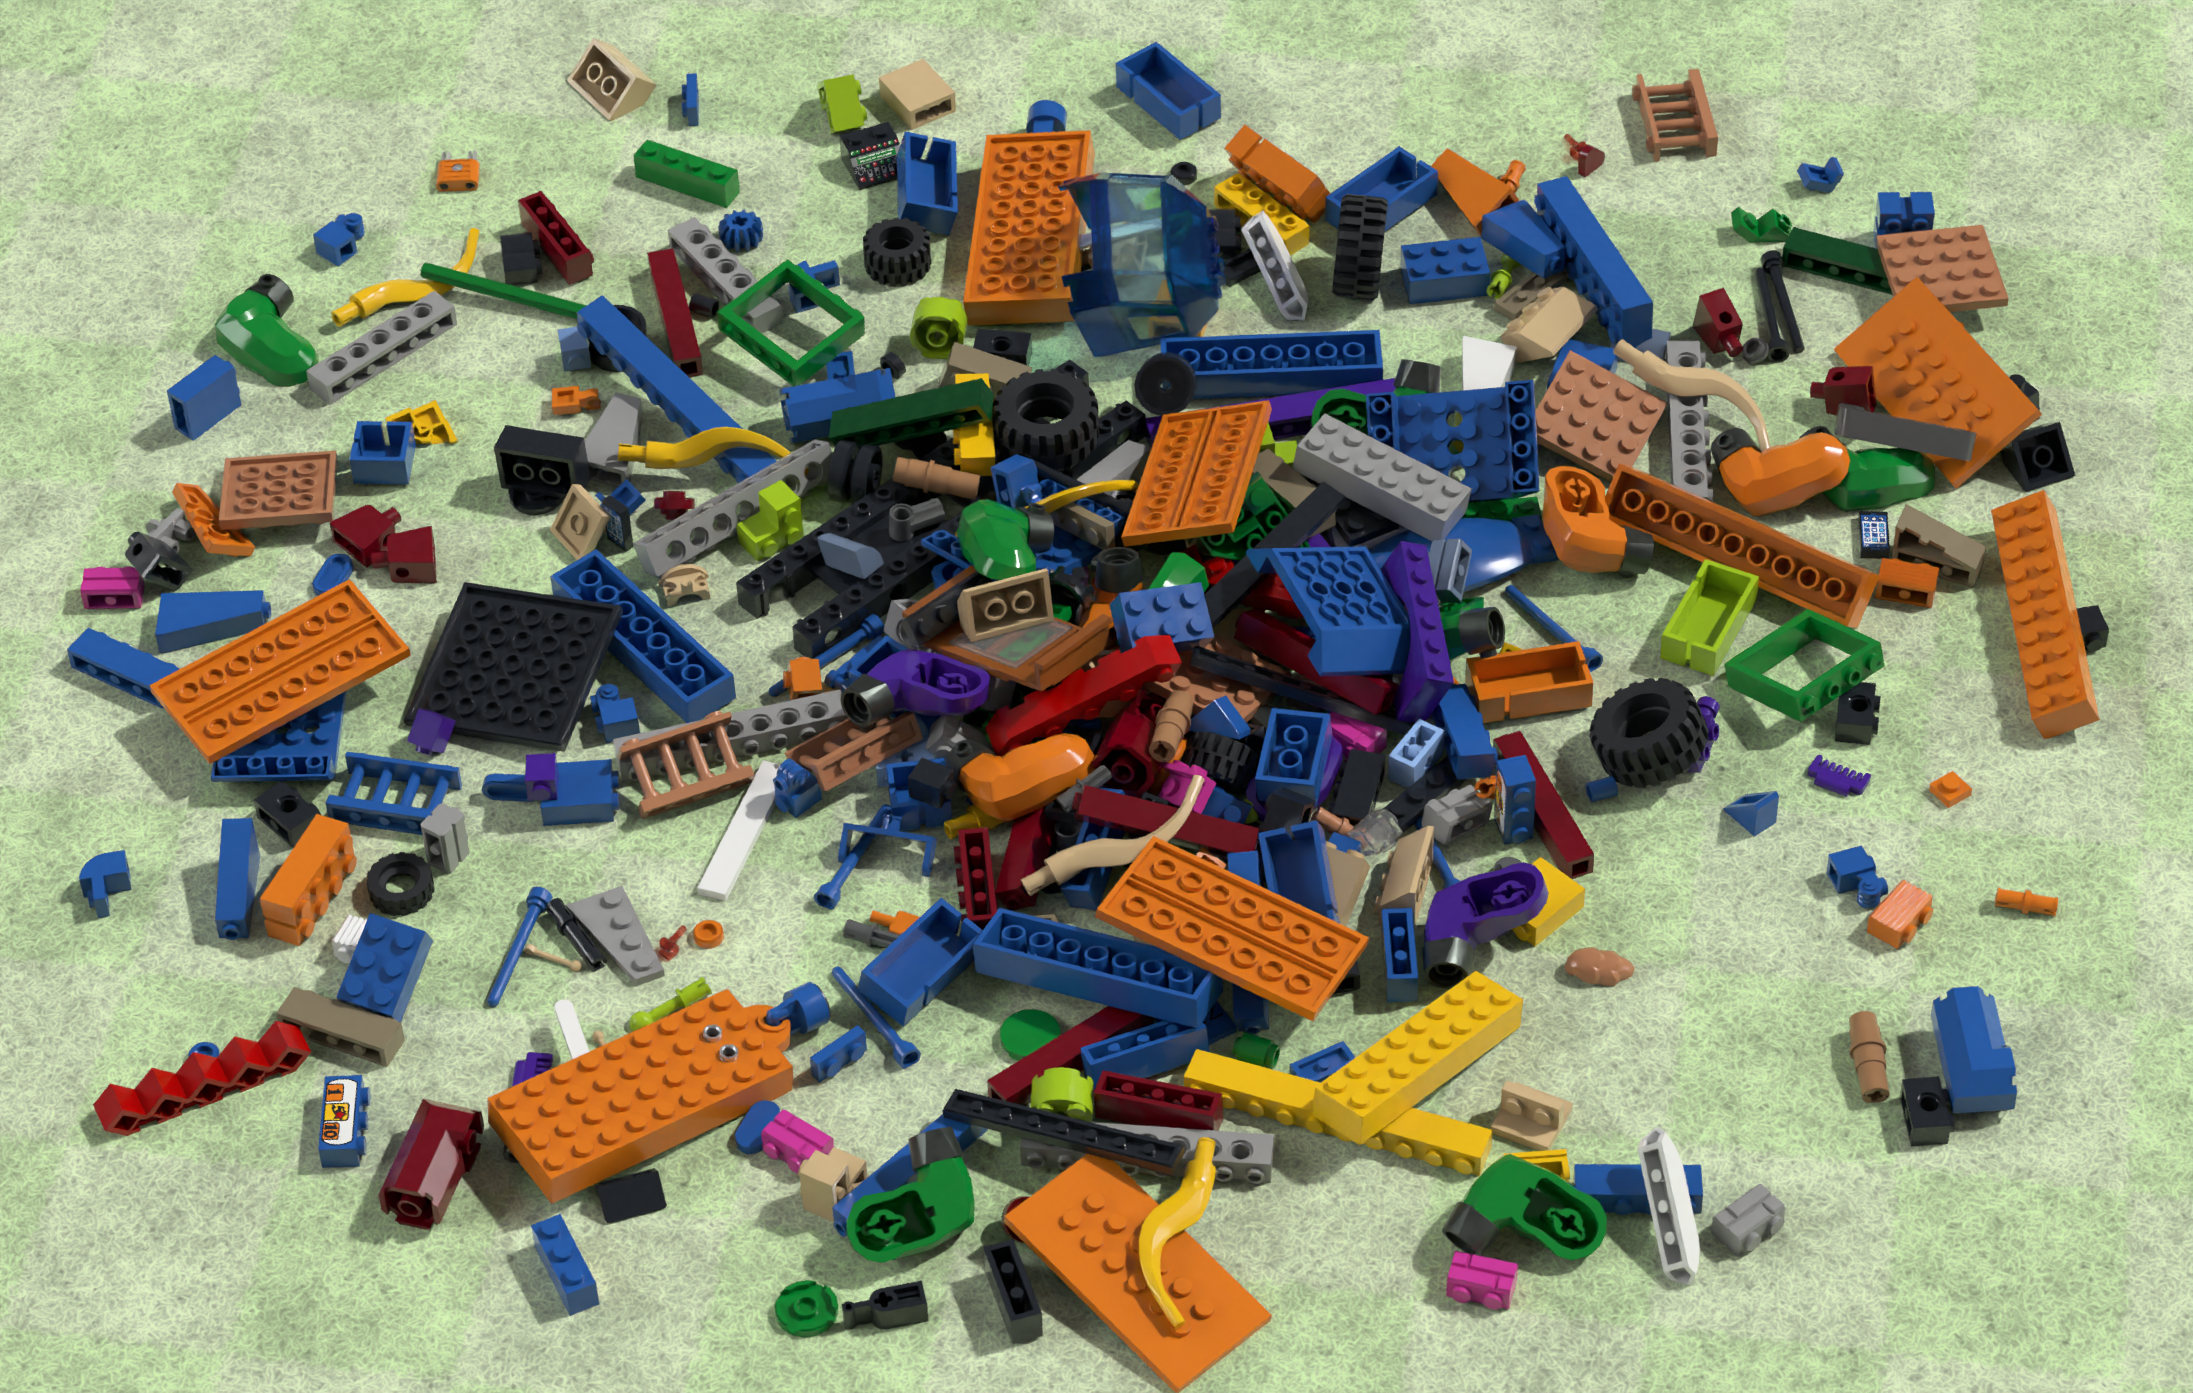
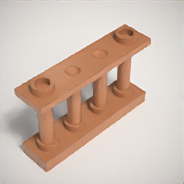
M1689 69L1688 80L1682 84L1645 87L1642 74H1637L1636 85H1632L1633 101H1638L1647 133L1646 149L1648 153L1652 152L1654 162L1660 161V149L1699 145V148H1704L1706 157L1717 156L1718 135L1699 69ZM1684 94L1690 97L1687 101L1650 104L1648 98ZM1682 111L1694 113L1693 118L1655 121L1653 114ZM1689 128H1694L1695 131L1699 130L1698 135L1659 138L1658 131Z
M715 711L706 715L704 720L641 741L638 738L630 739L622 744L623 747L619 748L618 759L619 761L631 759L644 793L643 800L640 801L638 806L641 819L750 784L753 781L755 774L751 764L742 767V764H738L724 726L730 724L732 718L730 711L723 714L721 711ZM712 730L727 766L726 773L717 776L710 772L697 739V735ZM682 740H686L700 777L698 782L687 785L686 782L683 783L669 746ZM658 749L672 785L671 791L663 794L655 791L641 755Z
M910 711L892 720L888 716L878 721L877 726L871 730L861 729L848 718L785 752L786 759L794 760L796 764H799L809 773L814 771L820 789L826 792L922 740L923 736L914 713Z

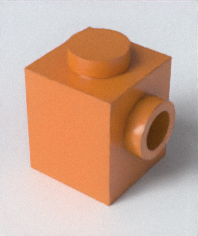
M799 657L795 660H790L788 671H783L784 688H789L790 700L822 693L819 659Z

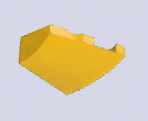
M436 400L414 410H411L410 407L385 418L386 427L387 421L412 422L416 444H441L446 442L455 444L458 442Z

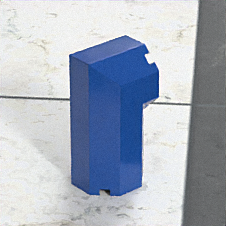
M890 368L843 377L844 383L842 377L780 389V395L786 394V399L781 401L786 431L791 430L794 435L793 438H789L790 444L828 437L832 411L895 398Z
M1978 986L1950 989L1946 992L1947 997L1940 1001V996L1933 1000L1931 1021L1952 1114L2015 1109L2017 1085H2013L2012 1076H2016V1067L2011 1047H2007L2005 1044L1994 996L1991 994L1986 996L1983 989Z

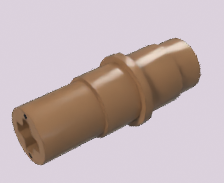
M898 457L893 474V482L922 489L923 493L931 491L975 500L981 475L935 464L934 460L926 462Z
M1173 691L1156 716L1155 734L1149 747V752L1159 762H1169L1174 758L1179 743L1190 729V718L1194 700L1185 691Z
M1870 1011L1856 1012L1849 1018L1851 1041L1849 1053L1854 1060L1855 1070L1858 1074L1861 1096L1866 1103L1883 1102L1890 1095L1885 1060L1887 1047L1885 1042L1882 1041L1876 1015Z

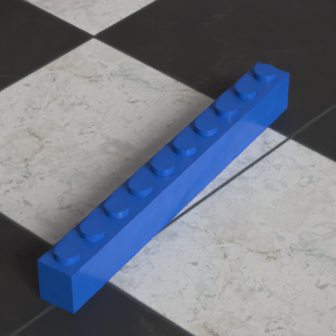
M603 295L577 312V329L580 335L592 341L597 351L601 355H606L619 372L623 371L629 377L634 387L637 389L641 388L653 405H658L662 408L667 418L673 423L676 422L688 438L703 431L719 427L743 429ZM746 447L730 448L713 457L718 462L721 470L733 476L737 484L776 462L768 452Z

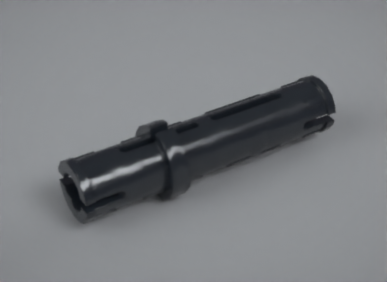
M560 898L551 900L547 904L549 907H546L545 910L557 924L559 933L568 938L592 972L605 967L603 963H607V959L580 925V919L575 914L572 915Z

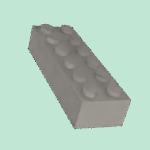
M1327 414L1320 418L1297 445L1292 467L1294 471L1320 484L1325 482L1345 495V497L1430 541L1445 539L1466 513L1472 488Z

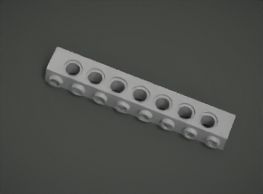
M1667 341L1665 362L1676 367L1705 368L1706 353L1700 352V341ZM1667 392L1671 484L1713 502V489H1708V486L1712 484V469H1707V466L1711 464V449H1706L1705 447L1710 444V430L1704 428L1708 427L1709 410L1703 409V407H1707L1708 395L1682 397Z
M816 439L634 542L633 546L644 572L661 578L669 569L680 564L692 562L696 558L695 555L700 552L716 548L721 540L737 536V524L760 512L758 492L780 480L786 479V485L799 498L808 495L810 489L815 486L827 484L829 466L833 455L829 443ZM808 466L809 471L808 474L805 476L804 470ZM740 504V513L736 515V508ZM715 518H717V519H718V524H717V526L713 529V522H714ZM694 531L695 537L693 541L690 542V535ZM671 544L672 550L670 554L667 555V547Z
M841 690L731 713L730 724L724 726L735 757L753 756L760 752L774 749L781 750L788 746L801 744L848 719L840 702ZM698 721L613 739L615 758L622 782L639 781L631 759L628 758L622 761L618 759L619 748L623 747L622 744L634 738H638L641 741ZM713 730L697 735L707 764L725 762ZM686 740L669 745L678 770L696 768ZM658 749L641 754L650 777L660 774L667 775Z
M1092 1122L1184 1145L1185 1154L1173 1175L1115 1161L1128 1175L1138 1173L1153 1174L1157 1177H1184L1186 1164L1194 1159L1198 1139L1207 1137L1213 1139L1216 1143L1212 1165L1216 1168L1215 1179L1222 1182L1239 1180L1248 1181L1252 1184L1271 1183L1274 1157V1135ZM1021 1138V1165L1034 1169L1052 1167L1066 1170L1086 1155V1153Z

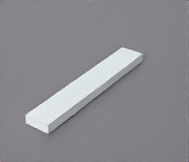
M762 761L697 887L699 895L723 901L727 900L776 804L773 779L777 776L780 764Z

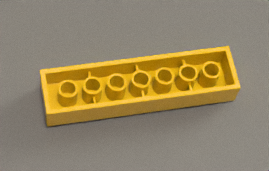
M1478 971L1473 972L1318 1084L1314 1090L1312 1115L1358 1145L1363 1144L1520 1028L1523 999Z

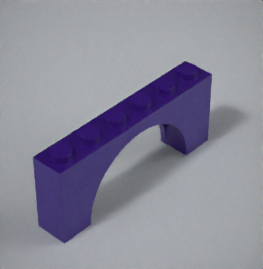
M1400 541L1380 570L1403 606L1406 605L1410 620V648L1407 665L1393 700L1396 718L1398 721L1416 723L1418 719L1423 721L1428 719L1454 684L1427 546Z

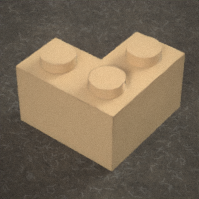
M833 1147L828 1155L815 1150L808 1160L806 1159L802 1162L798 1171L803 1209L834 1222L832 1207L868 1178L866 1161Z

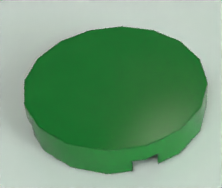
M1025 1009L1011 1014L1004 1020L1000 1028L1001 1047L1009 1053V1057L1016 1061L1021 1060L1061 1035L1060 1025L1056 1019L1047 1012L1037 1009Z
M812 1280L798 1281L785 1287L774 1305L776 1321L782 1330L792 1336L803 1338L818 1336L828 1331L836 1322L839 1313L837 1296L832 1289L825 1284L824 1286L818 1285L817 1281Z

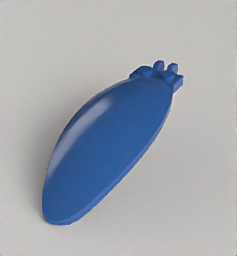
M1538 515L1512 518V521L1488 518H1463L1457 522L1444 539L1447 541V539L1459 538L1472 549L1463 592L1502 579L1531 563L1537 564L1558 561L1559 559ZM1407 530L1380 542L1368 551L1381 569L1400 541L1426 545L1427 551H1430L1432 541L1411 530Z

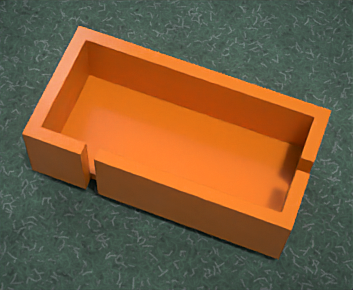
M1244 124L1224 148L1230 156L1228 161L1239 169L1237 173L1248 180H1254L1256 182L1255 186L1263 192H1270L1275 195L1273 197L1274 200L1282 206L1286 207L1289 205L1292 207L1291 211L1298 218L1303 220L1307 218L1313 223L1317 222L1325 212V197L1330 194L1321 179L1265 138L1260 143L1263 139L1262 136Z
M1580 641L1498 653L1496 656L1481 659L1480 656L1466 658L1465 683L1470 695H1473L1475 698L1477 712H1481L1483 723L1502 721L1506 715L1509 716V719L1592 707L1594 683L1586 664Z
M316 814L260 897L263 916L266 917L264 921L268 937L300 946L305 937L312 935L315 922L319 916L325 915L329 901L334 894L337 895L340 892L344 878L348 873H352L356 867L357 858L354 854L353 838L351 837L348 823Z

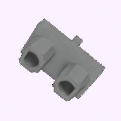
M178 508L167 519L163 518L160 522L150 519L146 524L147 535L165 542L177 554L180 550L179 542H177L179 538L190 542L196 536L190 522L185 519L184 511Z

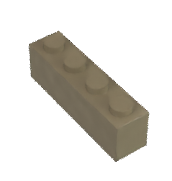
M1269 449L1258 453L1252 475L1257 471L1260 473L1289 515L1317 487L1303 478L1300 473L1294 471L1281 457L1275 455ZM1335 512L1308 539L1335 526Z
M294 987L276 1012L279 1022L299 1026L305 1040L385 1067L389 1066L405 1041L402 1023L396 1019L383 1017L371 1013L369 1010L344 1004L338 999L320 996L311 990Z

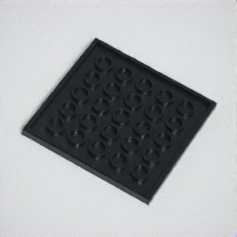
M464 582L404 718L405 725L412 727L417 711L420 708L456 720L451 734L565 752L623 614L622 607L613 604Z

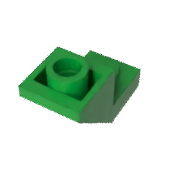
M1740 207L1731 212L1733 230L1749 243L1786 242L1791 232L1792 223L1790 219L1784 214L1781 215L1773 208L1758 219L1752 213H1747Z

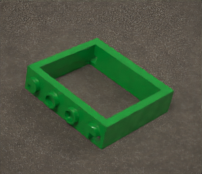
M787 259L718 311V330L794 387L801 385L864 336L865 317L858 309H853L845 303L839 295L833 294L825 288L822 282L809 276L802 267L795 265ZM786 283L792 285L844 324L798 360L742 319L744 315Z
M1806 609L1724 663L1727 682L1730 688L1799 722H1802L1885 666L1881 642L1810 609ZM1814 639L1851 655L1798 691L1762 675Z

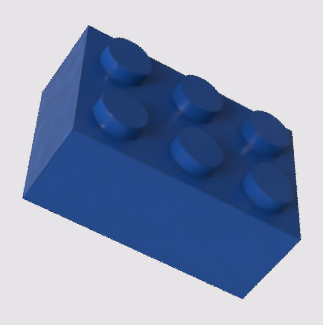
M1481 237L1401 245L1400 269L1409 305L1489 296L1487 294V287L1490 285V270Z
M1201 582L1119 593L1109 605L1121 654L1136 647L1134 641L1144 636L1170 635L1177 652L1193 650L1194 646L1205 648L1214 638Z
M1277 708L1271 709L1255 777L1259 801H1266L1272 792L1286 788L1316 800L1314 806L1317 807L1332 740L1330 714Z
M370 913L336 998L344 1004L363 1008L371 1013L383 1017H391L401 1022L433 939L426 931Z

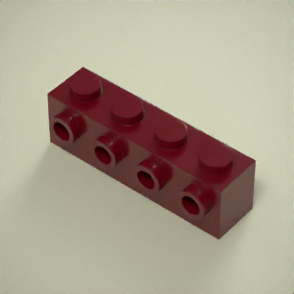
M539 191L519 199L518 205L522 226L527 232H532L533 239H538L539 247L570 285L592 276L594 257L590 249L585 246L578 234L573 231L566 219L561 216L546 195Z
M988 827L958 830L959 846L953 847L955 864H961V869H956L957 887L963 886L964 891L958 892L960 910L966 909V914L961 915V925L962 921L968 918L980 929L984 930L997 912Z
M1103 1070L1093 1093L1095 1118L1129 1125L1219 1131L1224 1119L1222 1094Z

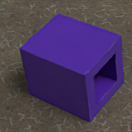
M419 708L407 741L417 745L416 751L432 756L433 751L444 753L456 720Z
M556 753L526 755L525 785L528 801L558 799L559 771Z

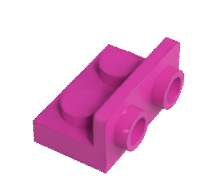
M1174 760L1173 763L1161 762L1159 766L1170 774L1164 782L1158 797L1168 800L1174 807L1180 808L1193 776L1200 775L1204 778V783L1192 808V812L1202 814L1216 782L1208 778V772L1199 766L1192 764L1190 768L1178 760Z

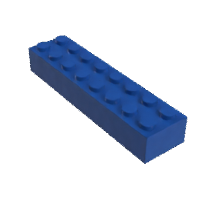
M1564 176L1537 183V195L1534 196L1537 214L1566 247L1565 270L1568 273V278L1573 279L1580 295L1583 294L1586 300L1596 305L1598 310L1595 313L1601 327L1606 328L1611 342L1618 344L1623 339L1636 348L1638 345L1651 339L1653 325L1652 299L1569 178Z
M1380 330L1160 338L1161 353L1171 352L1179 354L1188 360L1195 370L1197 387L1193 399L1283 396L1383 380ZM1163 380L1162 388L1165 389L1167 387L1170 389V382Z
M597 549L550 576L553 596L613 604L622 607L623 614L610 642L608 651L686 723L699 721L706 715L736 699L734 675Z
M1002 908L998 909L973 943L976 973L1194 1028H1199L1223 992L1221 977L1156 946Z

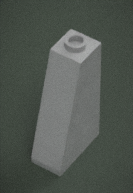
M615 392L585 440L591 481L619 487L626 479L631 482L634 462L618 461L619 443L638 445L643 420L640 398Z
M1128 440L1077 480L1084 484L1108 480H1134L1139 485L1152 448ZM1107 491L1104 493L1111 496L1112 491Z

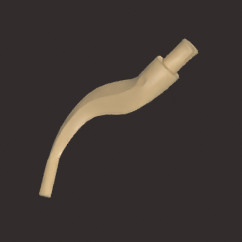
M1623 339L1614 348V355L1634 367L1633 374L1660 390L1682 397L1715 395L1727 399L1738 407L1752 423L1761 452L1771 447L1763 416L1755 401L1738 382L1726 374L1707 368L1671 366L1648 350L1644 353L1640 352Z
M1200 775L1193 776L1180 808L1167 822L1152 833L1141 838L1129 840L1106 838L1091 840L1057 852L1045 859V867L1021 879L1028 895L1032 896L1054 882L1060 886L1088 868L1132 864L1153 836L1168 842L1183 826L1192 811L1204 783V778Z

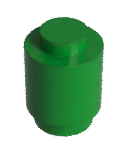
M1245 1032L1242 1037L1236 1038L1232 1053L1236 1055V1060L1274 1069L1277 1065L1281 1048L1279 1045L1274 1044L1273 1040Z

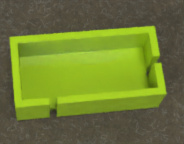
M1705 559L1696 574L1695 580L1692 581L1662 633L1660 659L1681 666L1689 663L1690 669L1714 676L1757 601L1759 576Z

